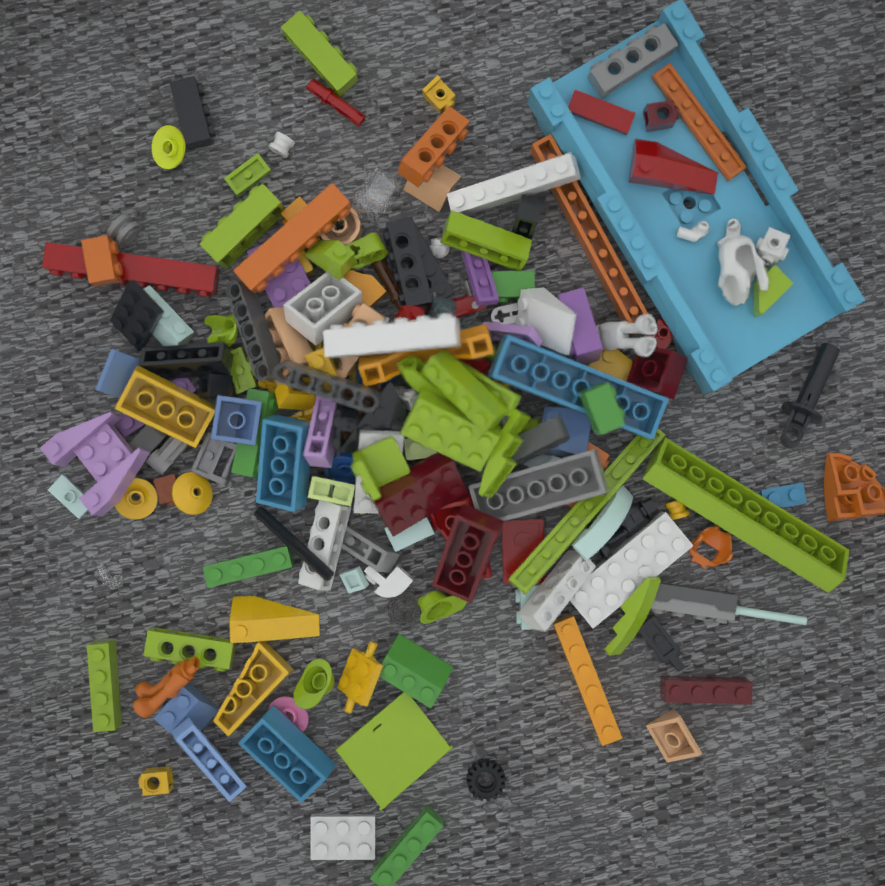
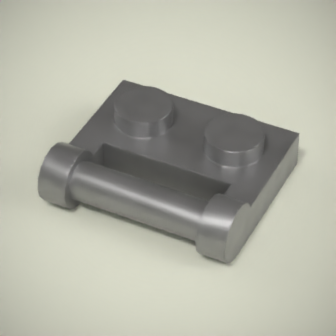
M207 432L191 472L228 486L230 481L228 478L232 470L237 443L212 440V433ZM228 447L232 450L219 476L215 472L225 448Z

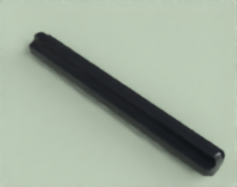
M257 508L254 512L256 518L323 580H331L334 576V571L265 508Z

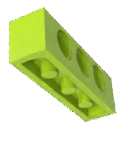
M152 627L147 630L144 656L150 657L151 661L161 662L163 659L171 660L172 664H178L185 659L190 660L196 656L200 661L199 668L211 666L216 671H226L233 666L236 643H230V639ZM166 642H170L173 645V652L165 648ZM187 645H191L194 647V655H190L187 653ZM209 648L215 650L216 658L208 656L207 650Z

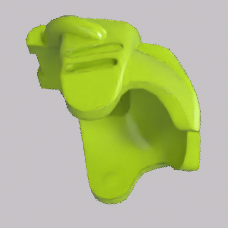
M210 315L205 317V324L212 328V333L207 338V343L225 342L227 347H231L235 343L238 334V326L234 315Z

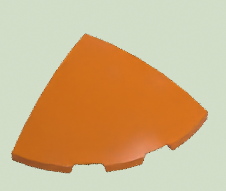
M828 453L826 455L824 499L828 522L885 514V487H882L875 478L877 474L866 464L859 465L852 461L851 456L838 453Z

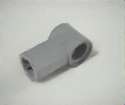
M170 436L161 448L156 449L148 457L146 463L163 477L169 472L168 469L175 465V460L189 445Z

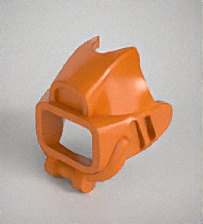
M719 526L704 529L698 534L696 539L691 541L693 547L689 549V553L692 556L690 561L701 565L700 567L703 569L706 566L715 567L725 564L733 556L731 534L720 531ZM701 541L717 551L713 560L710 561L696 552Z

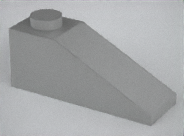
M347 525L341 548L374 570L391 573L400 553Z

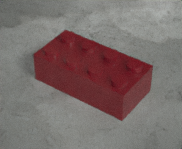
M436 452L409 468L410 472L408 475L379 487L381 497L372 500L393 537L468 493L455 463L450 457Z
M463 504L455 517L431 586L471 603L479 589L504 521Z

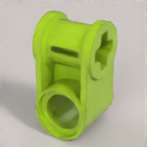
M370 233L346 245L350 249L353 248L355 252L353 267L351 268L353 270H358L373 262L380 261L388 254V250L378 233Z

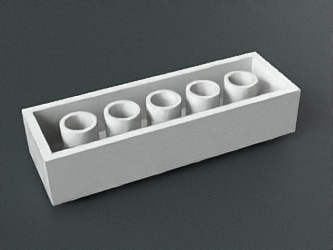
M660 511L644 528L634 533L612 551L611 557L607 560L602 559L595 565L596 568L571 598L570 602L588 624L595 628L618 609L647 577L658 576L692 548L693 545L666 512Z

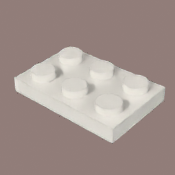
M311 814V860H375V814Z

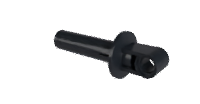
M829 343L821 344L796 402H784L782 404V410L790 415L780 436L781 444L784 447H796L800 443L809 423H821L823 417L814 409L839 355L840 349L837 346ZM786 433H794L797 436V439H788Z

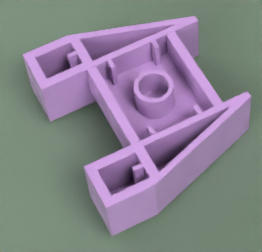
M108 412L57 433L40 447L53 465L65 467L76 456L84 464L97 483L79 499L91 515L104 516L120 502L150 454L149 450L138 448L134 451L114 426L122 416L113 412Z

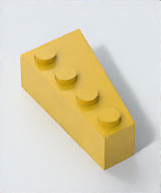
M259 641L254 652L246 662L242 673L237 678L234 687L213 720L227 736L235 733L294 671L266 641Z

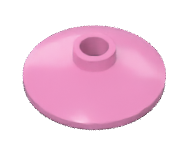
M283 696L275 699L270 704L268 710L274 705L302 732L305 731L309 723L307 710L301 709L295 704L294 698Z

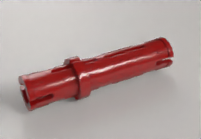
M315 78L307 85L306 90L317 96L321 103L329 105L357 127H360V124L366 119V115L334 93L333 89H328Z

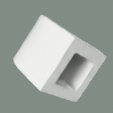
M399 565L387 577L370 566H367L364 570L366 579L373 585L375 583L379 585L374 593L381 597L391 598L400 595L414 580Z

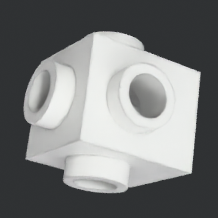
M769 227L765 238H759L755 249L758 251V256L765 262V265L777 266L779 260L784 261L789 251V248L785 246L790 235Z

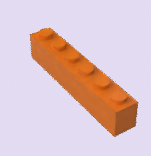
M332 182L233 271L254 294L257 291L259 293L262 292L269 285L268 281L273 277H279L285 271V266L290 262L295 263L301 257L300 253L303 250L312 248L318 242L317 238L321 234L329 233L334 228L333 224L339 218L341 220L346 218L351 212V203Z

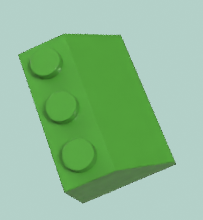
M399 633L380 663L383 665L379 677L431 708L441 693L453 666Z

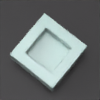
M360 566L343 571L340 574L348 593L365 589L369 585Z

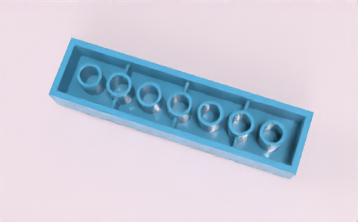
M510 335L502 336L487 375L492 379L585 415L587 413L579 392L602 382L609 383L616 391L617 397L615 400L617 405L621 406L625 414V418H623L625 425L619 428L651 440L654 439L669 400L666 397Z

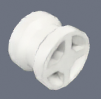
M276 132L274 135L275 140L269 144L268 148L283 158H287L289 155L288 151L295 145V142L283 133Z

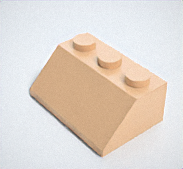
M284 307L270 308L264 316L280 361L290 360L309 367L305 355L313 351L307 338L285 321ZM283 367L284 376H290V371L287 367Z

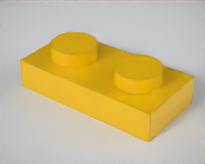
M324 347L305 355L309 367L339 377L332 359L325 357ZM324 381V388L327 391H332V384Z

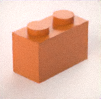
M107 235L81 240L89 284L97 287L121 282L120 276L123 275V270L120 262L117 261L116 254H119L117 242Z

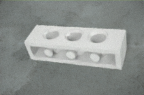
M319 500L315 509V518L310 529L307 548L334 571L335 575L352 507ZM303 562L299 572L298 584L319 591L331 590L334 576L331 580L325 581Z
M568 550L518 612V615L530 629L546 632L596 566L590 558L584 560L577 551Z

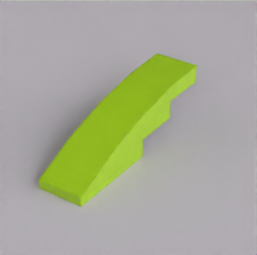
M515 409L502 428L500 439L491 452L483 473L479 490L481 496L492 498L516 466L517 462L512 459V456L524 441L518 434L531 418L525 412Z
M647 577L622 604L621 608L626 614L613 627L617 636L605 648L609 656L622 654L638 633L654 603L661 582L659 577Z

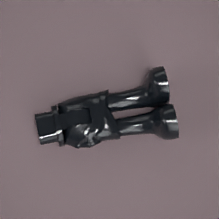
M649 497L644 501L632 502L625 519L620 525L621 528L598 551L603 559L607 560L611 557V548L625 537L628 539L634 533L644 528L653 519V515L659 512L652 498ZM590 522L585 529H589L592 523Z

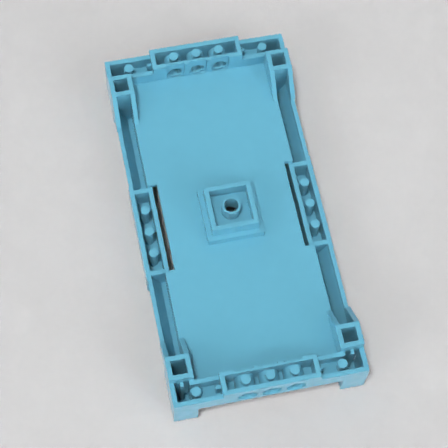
M678 0L663 9L656 22L555 82H552L549 77L532 87L527 104L538 120V125L545 137L551 134L561 153L564 155L571 153L576 157L581 176L579 181L674 336L673 341L677 353L688 359L685 366L687 372L693 377L701 392L706 394L714 392L732 381L733 377L836 315L849 311L864 302L865 299L843 262L834 266L824 248L814 236L791 198L793 194L799 191L750 109L746 108L741 112L737 109L700 46L705 35L685 2ZM665 23L679 44L675 52L601 99L588 80L591 66L600 60L604 62L609 59L608 56L616 49L623 50L633 38L638 37L640 39L646 35L645 32L652 26L656 25L658 27ZM645 45L647 50L654 51L651 45ZM626 57L629 62H636L635 58ZM668 63L672 64L721 133L726 132L767 199L768 206H765L744 170L730 181H726L679 115L672 128L646 132L643 116L645 106L650 103L668 101L652 80L653 74ZM614 68L608 69V71H609L611 74H613V75H617V74H618V72H617L616 69H614ZM578 90L635 112L636 114L628 134L624 135L573 115L568 106L574 91ZM657 113V116L660 119H666V115L664 113ZM641 139L658 142L718 172L715 194L710 195L628 183L634 140ZM683 201H690L692 209L685 208ZM730 219H737L741 225L740 235L750 238L755 247L760 237L765 238L769 227L790 235L785 246L789 248V251L784 261H778L777 267L794 284L758 317L753 315V283L758 279L756 275L753 281L750 282L749 298L746 299L744 304L740 303L737 306H733L725 300L723 291L718 285L721 265L718 257L719 248L716 242L725 237L727 223ZM701 221H706L709 224L708 234L697 242L676 237L679 226L692 229Z

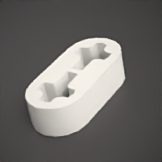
M518 303L495 308L491 314L492 323L496 321L501 324H515L517 315L513 316L512 313L518 311ZM498 311H501L502 314L509 313L510 317H505L503 322L494 318V316H497Z

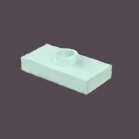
M62 474L48 489L78 519H81L88 512L79 499L83 495V491L65 474Z

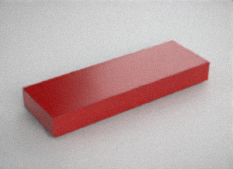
M578 90L574 91L568 106L573 115L624 135L628 134L636 114Z

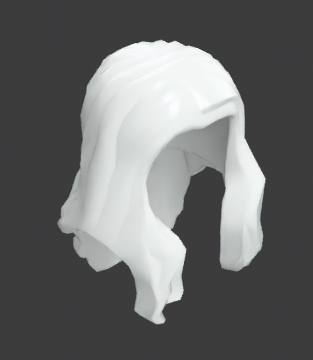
M738 235L726 239L719 248L718 257L721 272L718 285L723 291L725 300L730 302L731 305L737 306L740 303L744 304L746 299L749 298L750 282L753 281L756 274L762 291L768 289L769 277L766 273L765 262L756 253L754 243L750 238Z

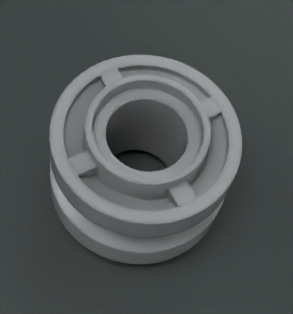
M127 213L116 218L107 230V236L116 240L120 248L131 244L141 231V225L136 221L132 222V217Z

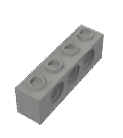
M665 23L658 27L656 25L652 26L645 32L646 35L640 39L638 37L633 38L628 42L626 48L623 50L616 49L608 56L609 59L604 62L600 60L591 66L588 80L601 99L675 52L679 44ZM645 45H651L654 51L647 50ZM626 57H633L636 62L631 63ZM614 68L617 70L618 74L613 75L608 71V69Z

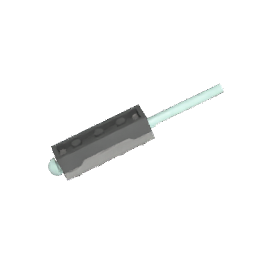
M660 582L650 612L658 614L670 611L672 612L671 615L685 617V614L693 615L694 619L706 620V617L714 618V622L727 624V620L735 621V615L800 625L807 624V617L737 606L738 595L734 593Z

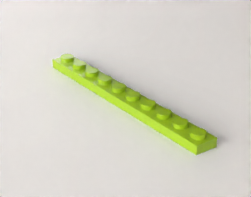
M657 428L653 440L637 435L604 472L610 492L579 500L509 578V582L523 594L527 595L662 442L666 434Z

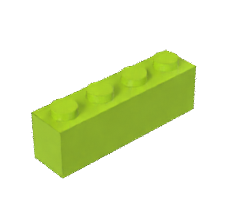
M299 10L281 26L282 33L329 87L334 90L337 96L341 97L358 82L356 74L358 71L351 62L347 64L343 59V53L337 46L333 48L330 45L328 36L322 30L319 32L314 27L316 24L308 14L305 16Z
M451 210L445 222L440 243L521 271L528 261L532 240Z
M447 350L431 356L421 371L483 433L497 426L509 411Z
M116 639L94 641L87 645L93 732L115 731L122 725Z

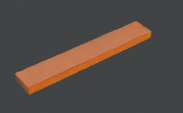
M668 63L652 75L651 78L667 100H673L674 107L678 109L679 117L726 181H730L747 168L672 64Z

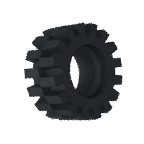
M485 758V760L479 759L477 763H472V767L468 769L467 786L469 792L473 793V797H479L480 801H483V799L490 801V798L495 800L498 794L501 795L503 793L502 789H505L506 779L500 764H497L495 760L490 761L489 758ZM483 772H490L494 776V782L489 787H483L478 783V776Z

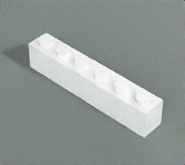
M568 153L447 193L450 210L468 216L521 199L522 194L530 196L580 180L581 176L576 157Z
M440 314L439 319H430V316L416 317L417 321L409 322L408 318L395 319V323L389 324L385 320L373 321V325L365 326V323H352L350 328H344L343 325H332L330 330H323L325 357L332 359L461 346L459 319L452 317V314Z

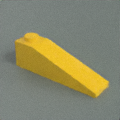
M255 595L233 596L229 621L230 643L320 636L319 614L287 606Z

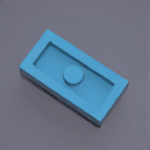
M803 482L759 490L762 497L780 508L807 503Z

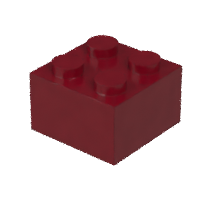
M656 347L650 356L642 357L636 354L626 382L674 400L688 359L675 351Z

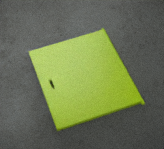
M402 692L335 750L380 806L379 810L382 811L453 747L447 744L413 698Z

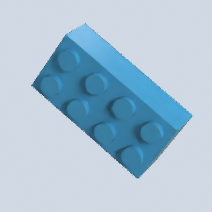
M277 414L263 419L256 503L292 512L306 506L310 465L303 455L311 422Z
M274 705L238 742L245 751L301 803L328 778L336 766L334 761Z

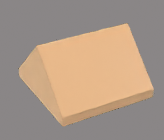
M443 164L439 169L435 168L433 170L434 173L427 183L423 182L419 187H416L407 180L403 191L437 212H440L448 199L447 193L454 190L462 177Z
M675 709L645 725L667 763L702 754L683 719Z

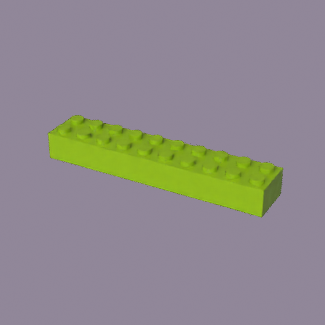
M665 437L653 451L642 478L650 485L663 491L668 496L681 502L686 507L699 513L704 518L712 521L827 593L845 580L849 549Z

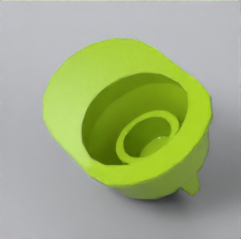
M439 590L432 591L418 599V605L422 612L420 622L429 624L438 619L448 617L462 610L467 601L456 596H447Z
M324 659L313 660L304 670L294 690V702L299 708L305 710L313 708L321 701L323 696L333 689L335 683L334 675L327 661Z

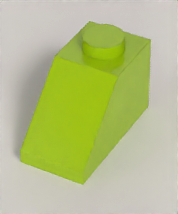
M318 240L305 253V257L338 281L353 267L355 256L354 251L338 240Z
M776 265L769 269L766 267V273L769 277L768 289L766 291L760 289L758 279L753 283V315L755 317L762 315L794 284Z

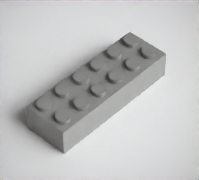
M597 449L511 473L492 498L479 494L481 482L469 486L474 508L503 521L610 492Z

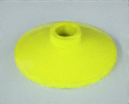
M163 126L158 129L153 137L152 155L157 165L161 168L174 169L184 158L185 139L181 131L175 126Z

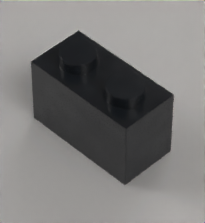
M522 194L512 233L532 240L544 200Z

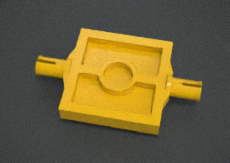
M369 641L366 652L352 648L337 686L348 698L343 709L347 713H352L355 702L361 706H368L383 668V665L377 662L374 657L378 645L376 642Z

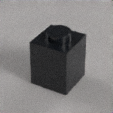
M207 374L199 376V398H217L218 395L233 397L234 383L232 375Z

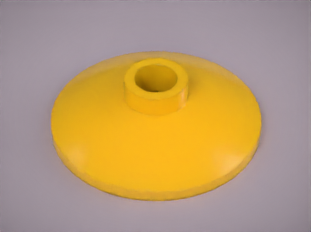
M188 472L180 475L175 480L172 487V498L180 511L189 515H197L208 509L212 502L213 491L211 484L205 477L194 472ZM194 489L197 490L198 496L194 494Z
M134 478L120 502L115 505V508L122 516L128 519L145 518L156 508L158 501L157 491L149 481L142 478ZM134 493L140 495L138 500L132 498Z

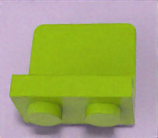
M393 436L384 438L352 453L354 462L351 464L352 470L356 477L360 475L363 481L361 482L362 489L366 495L370 494L372 500L381 497L379 487L408 475L410 472L409 466Z

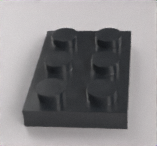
M135 280L127 283L110 321L127 338L128 342L140 351L146 347L164 310Z

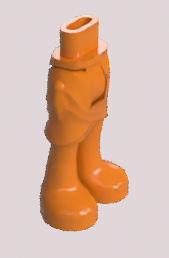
M194 656L190 660L185 659L176 664L154 686L146 681L136 685L135 691L140 698L133 702L135 712L143 718H148L158 711L167 698H175L179 690L187 685L194 677L195 672L199 670V659Z

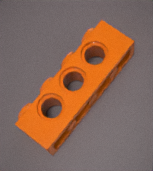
M448 106L404 156L397 173L416 187H419L423 182L427 183L434 173L433 170L435 168L439 169L446 159L445 156L447 154L451 155L457 147L456 143L459 140L462 142L469 132L467 127L470 120Z

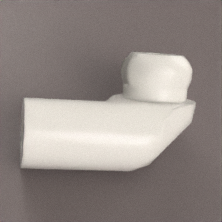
M730 219L728 221L725 237L716 242L718 248L726 239L740 235L741 225L737 219Z
M701 221L692 229L679 226L676 237L697 242L708 234L709 224L706 221Z

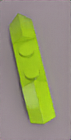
M406 357L397 363L402 377L418 393L424 387L448 399L421 373L426 365L422 360L417 357Z

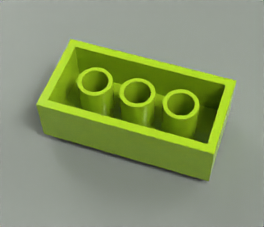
M263 183L260 186H255L249 192L247 199L238 202L233 208L234 211L228 217L224 216L217 223L218 226L213 231L207 232L201 239V247L225 270L282 217L280 213L285 210L284 206Z
M422 387L404 421L400 434L480 472L500 439L502 425L498 424L491 430L483 433L450 400Z

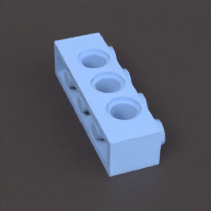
M190 717L171 731L178 744L229 802L247 787L238 773Z

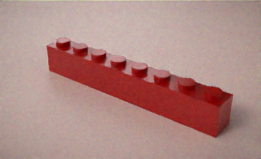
M45 243L42 268L48 270L50 275L62 277L63 273L71 274V278L81 280L84 279V276H87L82 247ZM126 253L116 254L117 261L122 266L123 275L120 276L121 282L113 284L125 286L126 282L135 280L142 288L151 285L155 286V290L168 292V288L176 289V292L189 295V291L197 292V295L210 298L211 294L217 295L220 269L217 266Z

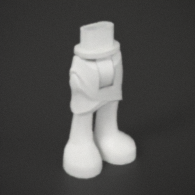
M649 314L640 315L635 323H628L627 321L606 322L596 326L604 350L613 351L616 349L632 348L639 356L647 357L653 353L657 342L653 337L629 338L628 335L656 334V322Z

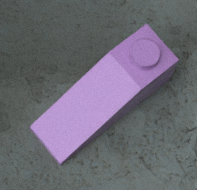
M317 395L303 456L310 466L331 468L335 449H333V439L336 433L334 415H336L338 402Z

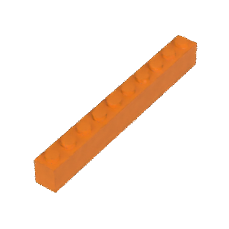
M551 134L531 145L530 153L536 164L562 156ZM577 181L550 189L620 320L635 323L637 317L648 314Z

